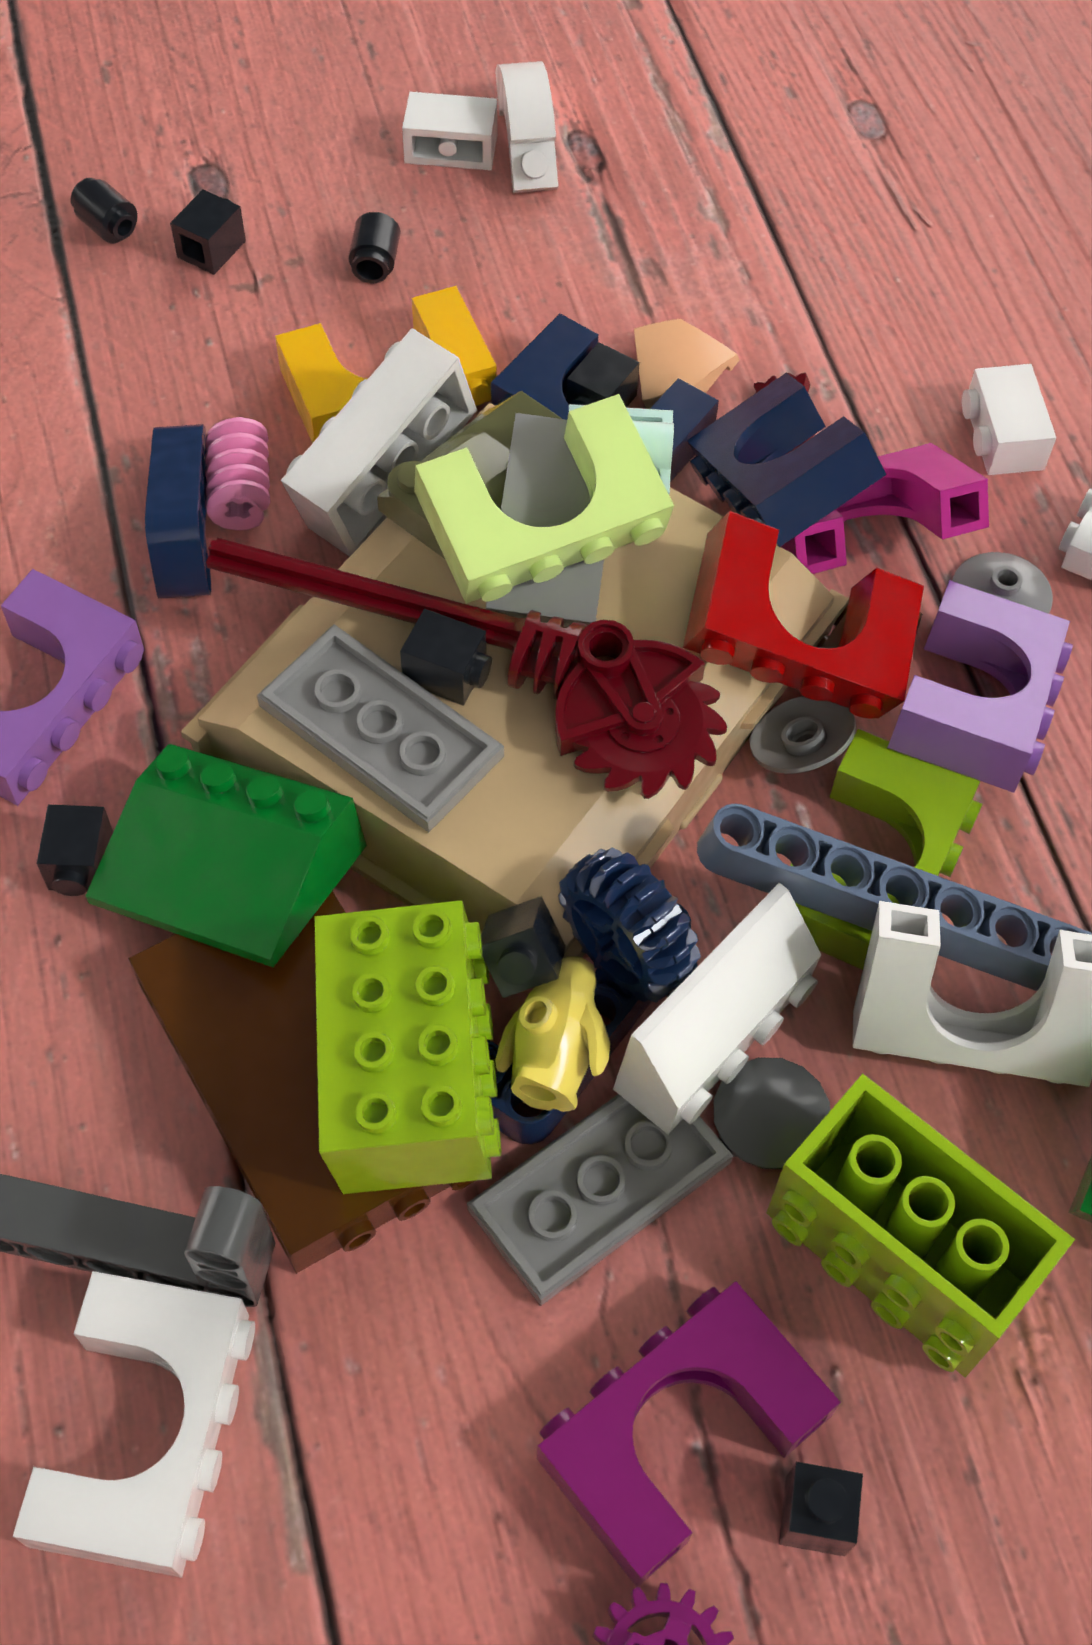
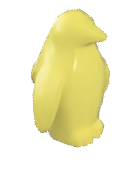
M571 956L563 958L558 979L536 986L529 993L524 1004L514 1013L505 1027L495 1059L497 1071L505 1072L513 1063L512 1093L533 1108L547 1111L557 1109L562 1112L575 1110L578 1102L576 1093L589 1064L591 1073L595 1077L603 1073L609 1061L611 1044L606 1026L594 1001V991L597 985L594 965L582 957Z

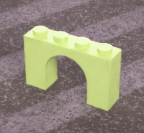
M619 394L569 411L564 440L586 483L590 495V503L581 514L564 524L552 527H534L517 522L504 514L490 497L467 447L415 466L414 492L466 604L478 599H482L485 602L497 600L508 594L513 586L532 579L536 583L548 581L559 575L564 570V567L583 560L586 564L599 562L610 556L618 547L632 542L638 546L645 545L656 540L664 533L674 504Z

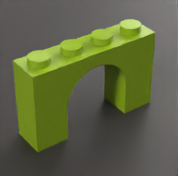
M857 729L837 770L829 798L881 819L893 826L910 846L915 868L939 876L941 873L951 877L963 850V846L954 843L959 830L970 834L983 805L973 800L980 781L889 749L887 747L890 741ZM832 873L833 878L838 883L847 886L840 876ZM887 893L888 898L893 903L899 904V901L894 896ZM796 903L819 951L863 970L872 931Z

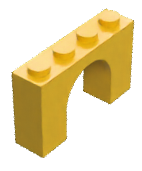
M457 286L413 297V329L459 357L476 406L491 401V382L497 377V365ZM321 323L275 335L281 373L312 443L318 438L325 422L332 417H336L352 398L357 385L366 379L351 373L341 365Z

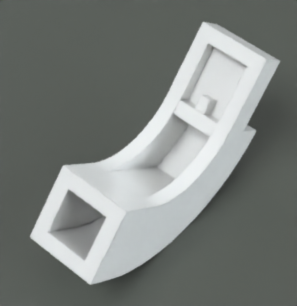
M542 61L498 64L495 69L499 116H505L513 193L557 190L559 186L554 141L556 129L550 84L545 65Z

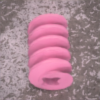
M242 417L225 419L216 423L208 431L205 439L207 451L205 455L207 465L205 471L207 480V515L213 523L226 529L248 530L260 526L264 519L263 511L270 504L268 491L270 487L268 476L269 463L267 460L269 456L267 445L268 432L258 421Z

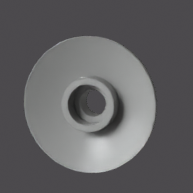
M988 552L971 557L960 565L952 579L956 583L1048 614L1052 607V589L1045 575L1031 562L1013 554Z
M804 696L797 697L774 707L761 718L751 733L750 748L758 764L767 770L784 774L810 771L831 762L847 749L856 732V719L847 707L830 701H816Z

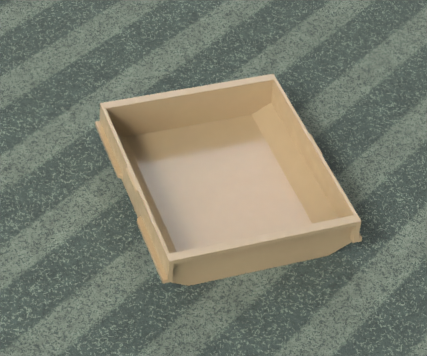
M489 402L475 418L495 405ZM670 487L669 496L674 504V508L664 533L656 540L645 545L638 546L632 542L618 547L610 556L604 559L596 621L604 619L619 622L631 632L634 640H655L683 648L707 533L724 516ZM387 516L338 569L466 604L446 560ZM776 545L769 578V597L772 608L780 623L790 634L798 640L816 647L824 635L829 634L833 624L848 605L849 598L833 589L829 591L791 552ZM312 597L305 605H299L182 729L181 734L184 739L191 743L193 751L352 797L367 846L350 868L408 906L462 900L468 922H479L482 935L488 915L542 896L566 945L563 958L571 956L583 958L586 953L581 952L582 946L577 938L574 937L570 924L563 918L565 909L559 903L558 894L561 892L559 882L566 877V874L574 867V864L586 855H592L599 849L608 850L612 847L621 851L622 854L628 852L635 857L639 865L646 864L651 868L678 831L687 828L721 783L723 779L722 773L750 738L753 729L761 718L772 709L788 686L781 683L759 681L753 678L748 671L729 664L717 665L709 663L702 659L699 653L685 649L705 662L704 676L700 683L710 685L720 692V699L708 706L724 719L727 724V732L722 735L709 734L716 748V764L714 766H706L695 759L693 779L686 790L679 788L674 779L669 777L657 795L644 799L641 795V782L620 791L607 792L604 790V780L609 773L592 774L575 769L574 760L584 752L579 750L560 756L555 731L557 700L553 696L554 684L546 683L540 694L533 693L534 679L528 677L519 689L508 687V672L513 652L509 649L486 643L487 655L492 657L488 678L481 688L474 686L465 705L463 706L442 697L434 696L504 746V757L428 833L259 706L257 695L334 624L402 672L400 650L415 624ZM482 599L467 603L471 606L486 609V602ZM609 656L597 657L601 661L614 660V658Z

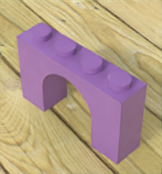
M34 569L29 572L1 604V608L13 637L58 659L65 667L59 683L46 697L25 708L0 711V797L17 806L30 791L36 790L43 783L48 768L62 751H66L74 745L83 725L95 711L97 712L104 708L110 699L114 687L126 673L132 672L138 666L145 651L136 620Z
M949 580L924 650L987 672L1005 686L1010 696L999 698L980 697L914 675L887 748L1014 793L1023 772L1034 775L1045 744L1036 741V738L1044 740L1055 710L1046 707V705L1053 707L1064 680V676L1055 674V672L1063 673L1073 648V644L1064 642L1070 621Z

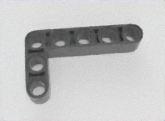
M0 1174V1252L91 1273L95 1271L241 1298L245 1307L257 1306L276 1243L263 1206L255 1197L228 1187L209 1186L204 1190L196 1217H191Z

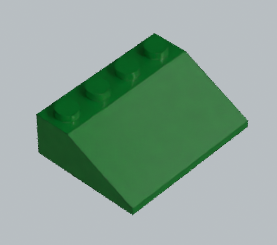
M168 744L135 781L85 897L91 905L274 968L363 852L367 844L352 797Z

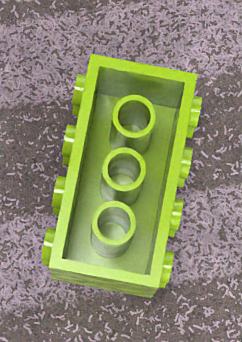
M462 900L315 916L319 1153L343 1194L492 1179L491 1157L501 1156V1138L498 1119L493 1116L491 1101L492 1097H497V1080L494 1060H490L487 1041L493 1040L490 1003H486L484 984H489L490 977L489 969L482 958L479 922H468Z
M863 1073L786 1161L766 1212L772 1218L773 1227L784 1239L796 1246H801L803 1243L822 1259L821 1266L832 1279L845 1287L855 1286L872 1300V1309L884 1322L896 1329H902V1327L907 1329L924 1343L922 1349L930 1360L948 1372L956 1370L965 1378L999 1340L1075 1241L1067 1232Z

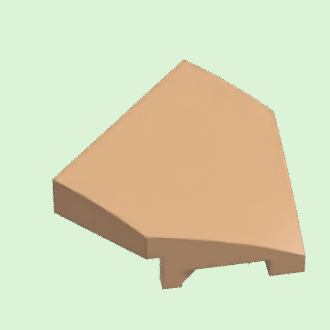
M682 319L663 321L634 329L637 359L640 362L639 376L642 400L647 409H650L678 378L706 393L725 369L731 371L739 362V357L735 352Z

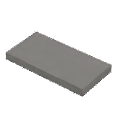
M516 413L501 511L513 520L534 527L557 526L577 517L590 503V495L586 483L564 440L567 420ZM604 559L593 564H586L583 560L564 567V570L559 575L545 582L536 583L532 579L513 586L512 590L505 596L486 602V610L516 618H524L530 610L541 612V622L547 623L555 616L564 618V627H569L573 622L589 625L596 621Z
M335 624L257 695L259 706L428 833L504 757V746Z
M618 1094L467 1203V1210L539 1305L542 1306L732 1162L733 1155L700 1116L692 1124L682 1119L667 1135Z

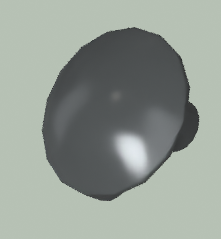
M758 1057L747 1061L730 1083L726 1084L721 1081L713 1100L714 1124L719 1133V1140L733 1157H738L740 1160L761 1169H783L786 1161L830 1112V1102L821 1083L803 1066L783 1058Z

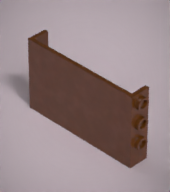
M333 891L274 968L175 933L166 940L128 958L138 984L254 1197L262 1204L268 1223L296 1274L341 1248L345 1252H349L363 1246L376 1235V1228L396 1217L399 1221H404L416 1216L428 1207L431 1202L429 1198L449 1187L452 1190H460L475 1182L467 1181L343 1194L319 1153L315 916L346 913Z

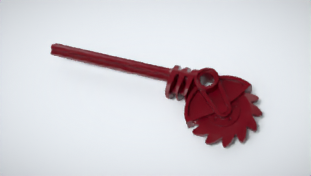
M218 537L209 544V556L206 560V566L209 569L416 624L425 608L485 630L487 644L509 649L513 652L508 672V687L519 689L528 677L534 679L533 693L540 694L546 683L554 684L553 696L557 700L555 731L560 756L579 750L584 752L574 760V768L585 773H609L604 780V790L607 792L620 791L641 782V795L644 799H649L657 795L669 777L674 779L679 788L686 790L693 779L695 759L706 766H714L716 764V748L709 734H725L727 732V724L708 705L716 703L720 699V692L710 685L700 683L704 676L705 662L681 647L655 640H634L631 632L623 624L614 620L603 619L592 622L589 625L573 622L566 629L564 628V618L554 616L547 623L541 622V612L530 610L524 618H516ZM609 656L614 658V660L601 661L597 657Z

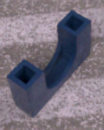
M559 313L491 382V404L496 406L517 392L523 391L557 414L561 419L567 420L569 413V404L566 401L567 378L596 346L599 334ZM679 378L650 408L673 410L674 434L670 482L695 455L687 440L716 421L719 404L718 399Z
M788 373L783 374L687 440L696 455L695 458L690 460V464L705 486L709 484L720 501L724 502L726 500L734 513L779 529L776 544L778 547H781L887 475L865 432L844 416L825 428L826 426L805 386ZM825 428L823 431L812 437L814 434Z

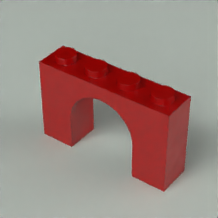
M729 511L707 533L683 648L699 653L701 658L709 663L717 665L729 664L748 671L753 678L759 681L781 683L800 690V693L808 699L830 701L847 707L853 715L861 718L879 719L903 703L907 690L924 585L876 567L851 588L839 646L828 649L808 645L795 638L785 629L778 620L771 605L769 578L779 529Z

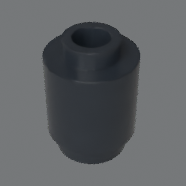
M85 178L74 187L70 200L75 215L108 243H117L128 238L133 233L138 217L136 207L106 181Z
M369 212L361 215L356 220L349 252V263L353 274L361 281L379 283L384 281L393 271L400 238V227L393 218L384 213Z

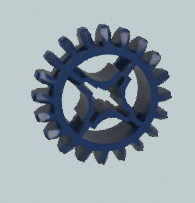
M613 847L608 850L599 849L594 854H588L574 864V867L568 871L566 877L559 882L561 890L558 894L559 903L565 909L563 918L570 924L574 937L577 938L582 946L581 952L586 953L591 958L594 968H599L606 975L609 983H617L624 994L634 995L636 999L642 1002L650 1000L657 1003L665 996L669 997L698 967L697 961L701 958V954L696 943L699 940L697 934L688 925L690 916L682 912L677 904L678 897H674L665 888V881H659L653 876L648 865H639L633 855L628 852L622 854L621 851Z

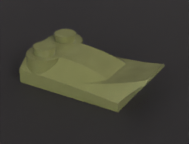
M523 391L517 392L502 403L483 412L421 461L403 462L394 467L388 475L387 489L377 496L378 510L445 559L414 492L415 466L467 447L490 497L501 510L516 413L561 419V417Z

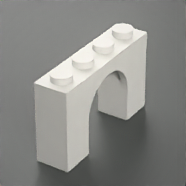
M879 901L853 1010V1048L868 1050L877 1054H892L928 1060L936 1064H952L988 1070L996 1074L1006 1073L1043 1079L1057 1084L1067 1083L1085 1087L1090 1086L1092 1080V935L1059 930L1044 981L1030 999L1006 1011L975 1013L959 1009L947 1003L930 985L941 946L939 910Z
M92 1271L75 1327V1337L86 1351L153 1363L174 1374L181 1383L184 1395L182 1425L175 1442L163 1458L146 1471L126 1479L101 1480L33 1467L13 1533L15 1539L28 1548L182 1578L186 1560L195 1561L202 1545L205 1520L197 1517L204 1491L213 1492L219 1478L222 1451L215 1450L221 1424L230 1425L235 1415L239 1386L232 1384L237 1362L238 1359L245 1361L248 1359L254 1340L255 1322L248 1320L249 1314L241 1298Z

